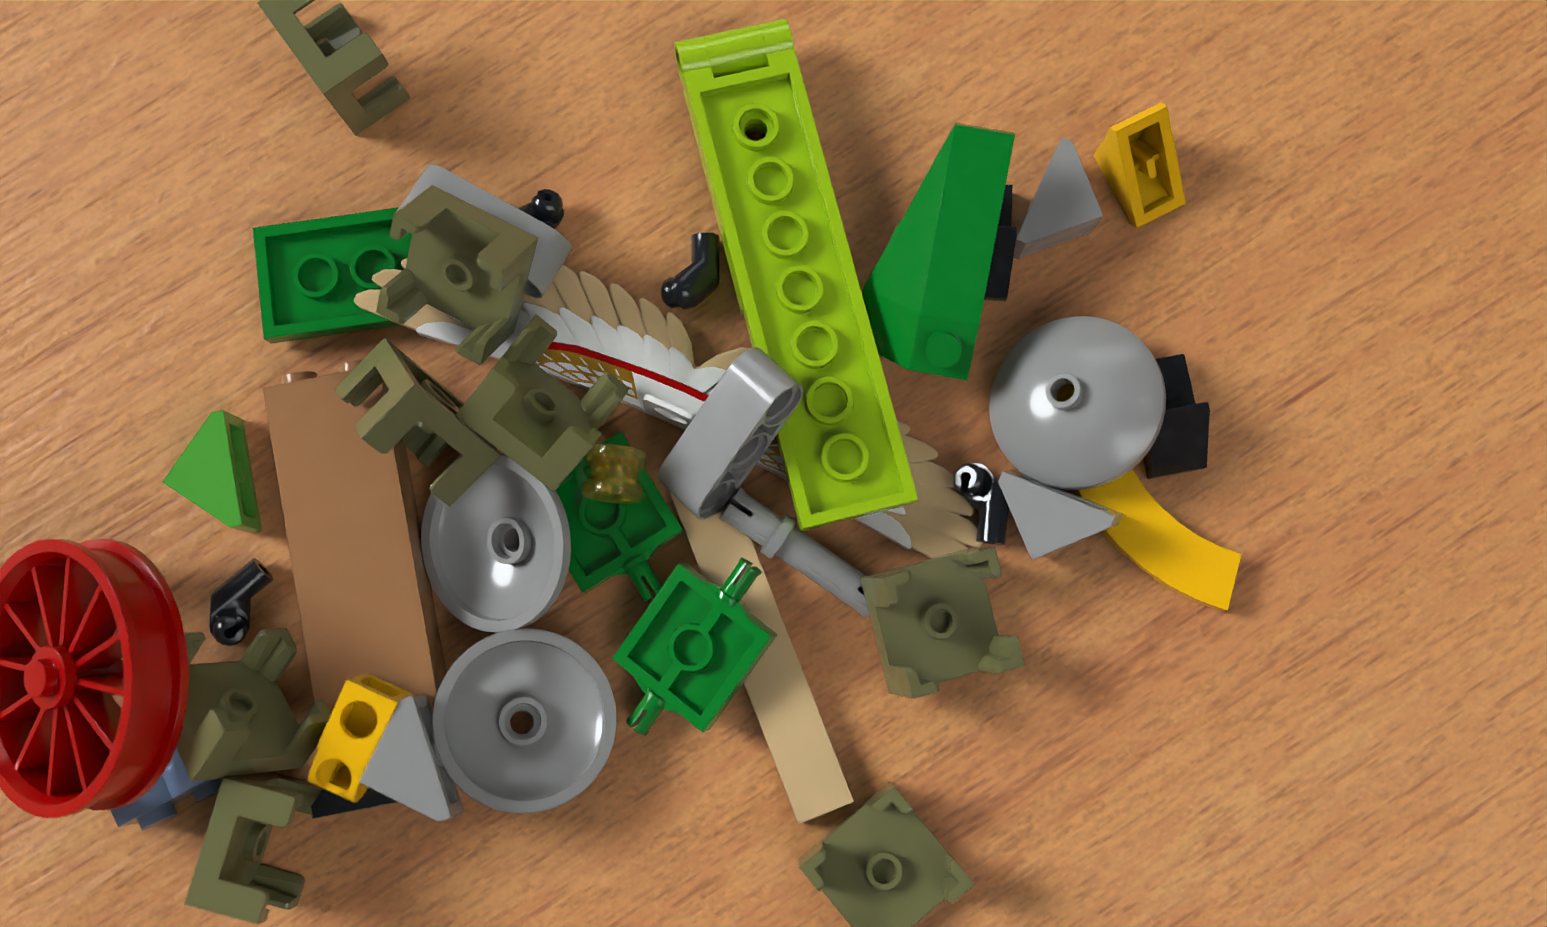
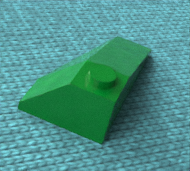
M954 123L923 178L919 190L902 220L897 224L889 243L863 286L862 296L878 354L911 371L961 380L968 379L981 319L1015 133Z

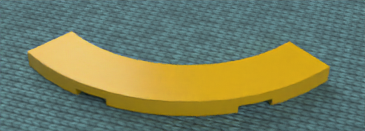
M1066 384L1058 390L1057 401L1065 402L1069 400L1074 394V385ZM1133 469L1120 478L1102 486L1074 490L1077 496L1123 513L1118 525L1101 533L1122 555H1126L1143 571L1154 577L1155 581L1193 602L1221 612L1228 611L1242 554L1220 547L1198 536L1179 523L1150 495Z

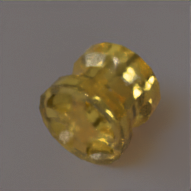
M594 445L586 454V461L591 466L590 477L583 482L582 496L610 503L630 504L641 502L642 487L637 480L638 472L645 467L646 452L622 445Z

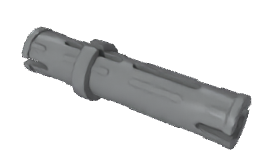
M742 488L736 491L729 501L728 507H725L719 517L721 521L727 522L761 545L760 552L769 559L774 555L859 612V615L863 618L869 615L860 579L865 577V574L794 526L796 520L785 514L781 518L745 493V490Z

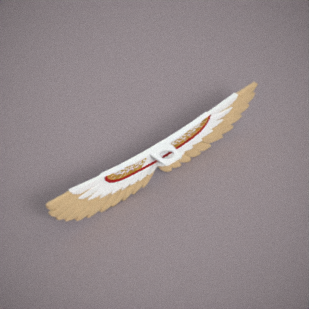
M408 258L401 261L404 269L406 268ZM562 265L542 298L531 297L524 293L515 332L489 357L500 360L537 314L557 331V337L535 363L550 376L590 390L603 373L609 372L630 388L621 403L686 430L728 367L739 355L750 348L739 347L718 354L701 366L696 367L688 334L682 321L672 312L667 313L665 320L659 308L645 298H640L639 311L633 298L619 285L611 284L608 292L604 284L595 276L581 271L578 278L574 271ZM384 269L374 274L372 280L382 288L398 275L401 270ZM381 289L366 290L356 295L354 302L360 309L388 319L376 313ZM428 304L422 307L407 322L399 324L415 330L420 336L456 347L475 330L474 327ZM897 420L919 500L915 504L854 519L904 549H912L930 559L968 549L966 546L980 548L983 543L976 542V526L971 521L962 517L972 516L974 514L973 507L963 496L950 489L955 488L954 475L944 467L930 462L938 457V451L923 441L906 436L910 431V427ZM775 437L756 465L787 481Z

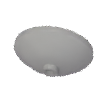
M1073 316L1062 318L1031 331L1004 358L995 375L990 393L989 413L994 437L1005 457L1026 476L1053 488L1064 490L1090 489L1120 478L1133 469L1149 452L1164 420L1166 391L1163 375L1155 357L1147 346L1130 330L1115 322L1098 317ZM1066 384L1074 385V394L1069 400L1065 402L1057 401V393L1062 386Z
M500 453L501 456L451 507L431 492L425 507L421 527L423 562L436 595L447 610L457 619L472 628L486 632L520 629L541 618L554 604L563 588L571 555L569 523L556 490L553 492L504 453Z
M532 628L499 632L484 638L467 649L454 662L442 680L432 713L433 741L436 743L443 768L454 784L470 798L484 806L518 814L541 812L558 807L583 792L596 779L608 760L613 747L617 725V712L612 688L595 659L577 643L564 636ZM523 712L530 717L531 728L528 733L518 734L512 730L510 719L514 713Z

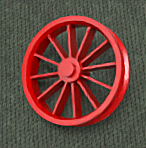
M44 539L27 544L16 551L0 568V789L23 811L42 818L71 816L86 809L94 811L111 810L125 807L137 801L156 784L171 761L180 738L186 714L189 663L186 636L177 603L166 580L155 564L137 548L125 542L110 539H94L77 543L66 539ZM118 627L119 633L114 635L115 630ZM113 696H123L122 708L118 705Z

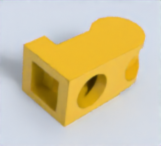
M367 672L347 679L318 743V751L309 771V782L353 803L361 799L368 786L359 781L399 701L415 694Z

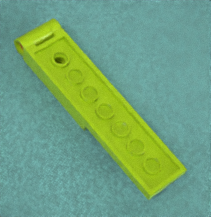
M784 18L674 42L675 58L679 76L684 87L686 105L741 314L744 313L752 347L762 349L803 387L804 392L799 404L776 435L800 531L915 504L919 499L787 20ZM750 132H758L764 138L752 140L746 135Z

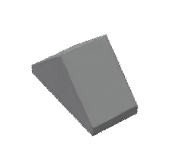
M1061 138L1051 157L1017 233L1013 258L1021 259L1092 233L1103 217L1075 146L1068 139Z
M1014 470L1002 471L998 481L1032 560L1118 525L1123 514L1062 489L1043 485Z
M413 695L399 701L359 782L440 822L464 812L456 785L444 770L436 743L433 741L432 709L427 695Z

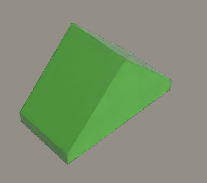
M224 410L211 412L162 482L230 528L248 533L262 531L244 421Z

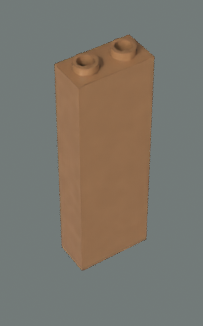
M362 360L343 363L338 366V373L318 377L317 373L310 371L287 374L281 377L282 384L264 387L263 394L314 702L316 700H324L332 714L346 680L367 672L415 695H427L433 713L435 698L446 675V668L431 584L423 562L421 527L407 449L402 440H400L388 453L381 454L363 441L355 428L357 422L389 391V388L383 382L357 407L350 403L346 404L339 398L335 388Z

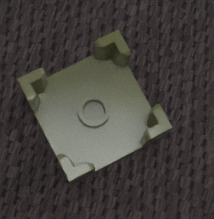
M260 0L257 2L320 91L355 136L410 99V96L396 77H390L358 100L352 94L353 90L388 66V62L371 37L366 33H362L342 3L335 5L306 26H303L295 14L315 0Z
M431 185L393 215L390 238L397 241L409 232L412 233L406 268L382 287L379 293L376 313L398 324H404L422 307L428 304L475 328L457 346L456 352L481 365L515 332L538 237Z
M536 314L455 416L554 492L593 448L601 435L597 429L621 403L630 388L611 373L605 372L585 396L580 399L536 365V361L557 337V331Z
M384 338L346 376L335 390L339 398L346 404L350 403L357 407L383 382L386 383L389 391L355 426L361 439L379 453H388L400 440L425 466L430 465L448 445L460 453L456 460L429 487L433 495L451 507L501 455L494 445L455 416L464 403L388 339Z
M995 547L968 548L860 578L889 694L915 699L940 691L937 683L977 671L996 674L1025 666L1018 638L1011 635H1000L997 631L984 579L998 578L1002 575Z
M287 628L261 630L240 661L201 664L190 663L206 639L204 633H185L189 663V687L186 714L176 749L191 782L302 768L318 746L331 712L324 700H316L304 719L298 724L277 683L297 653L296 645Z
M274 772L223 777L184 904L257 925L267 921L270 911L266 909L267 905L287 910L298 906L305 878L300 874L261 863L272 826H288L293 820L295 811L312 815L311 806L323 788L307 781Z
M890 782L798 859L799 868L818 891L822 890L851 927H913L945 898L952 904L975 885Z

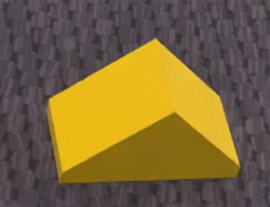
M1161 102L1110 127L1093 156L1130 223L1138 228L1186 204L1168 106Z

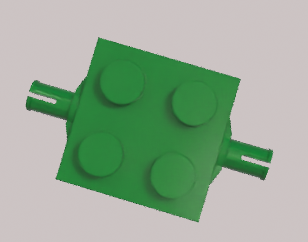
M619 432L597 447H593L555 489L565 509L570 529L571 555L568 570L584 594L610 578L628 574L641 595L643 602L647 603L653 600L654 597L643 581V578H646L656 595L662 587L647 561L651 559L659 547L682 534L684 530L622 432Z
M740 558L738 564L723 585L710 582L687 563L677 564L612 657L615 662L635 677L641 690L645 693L643 699L626 720L630 728L636 726L634 731L641 735H647L663 709L680 714L702 733L710 730L778 634L752 615L746 604L741 600L758 575L760 576L762 573L757 566H752L753 563L745 558Z

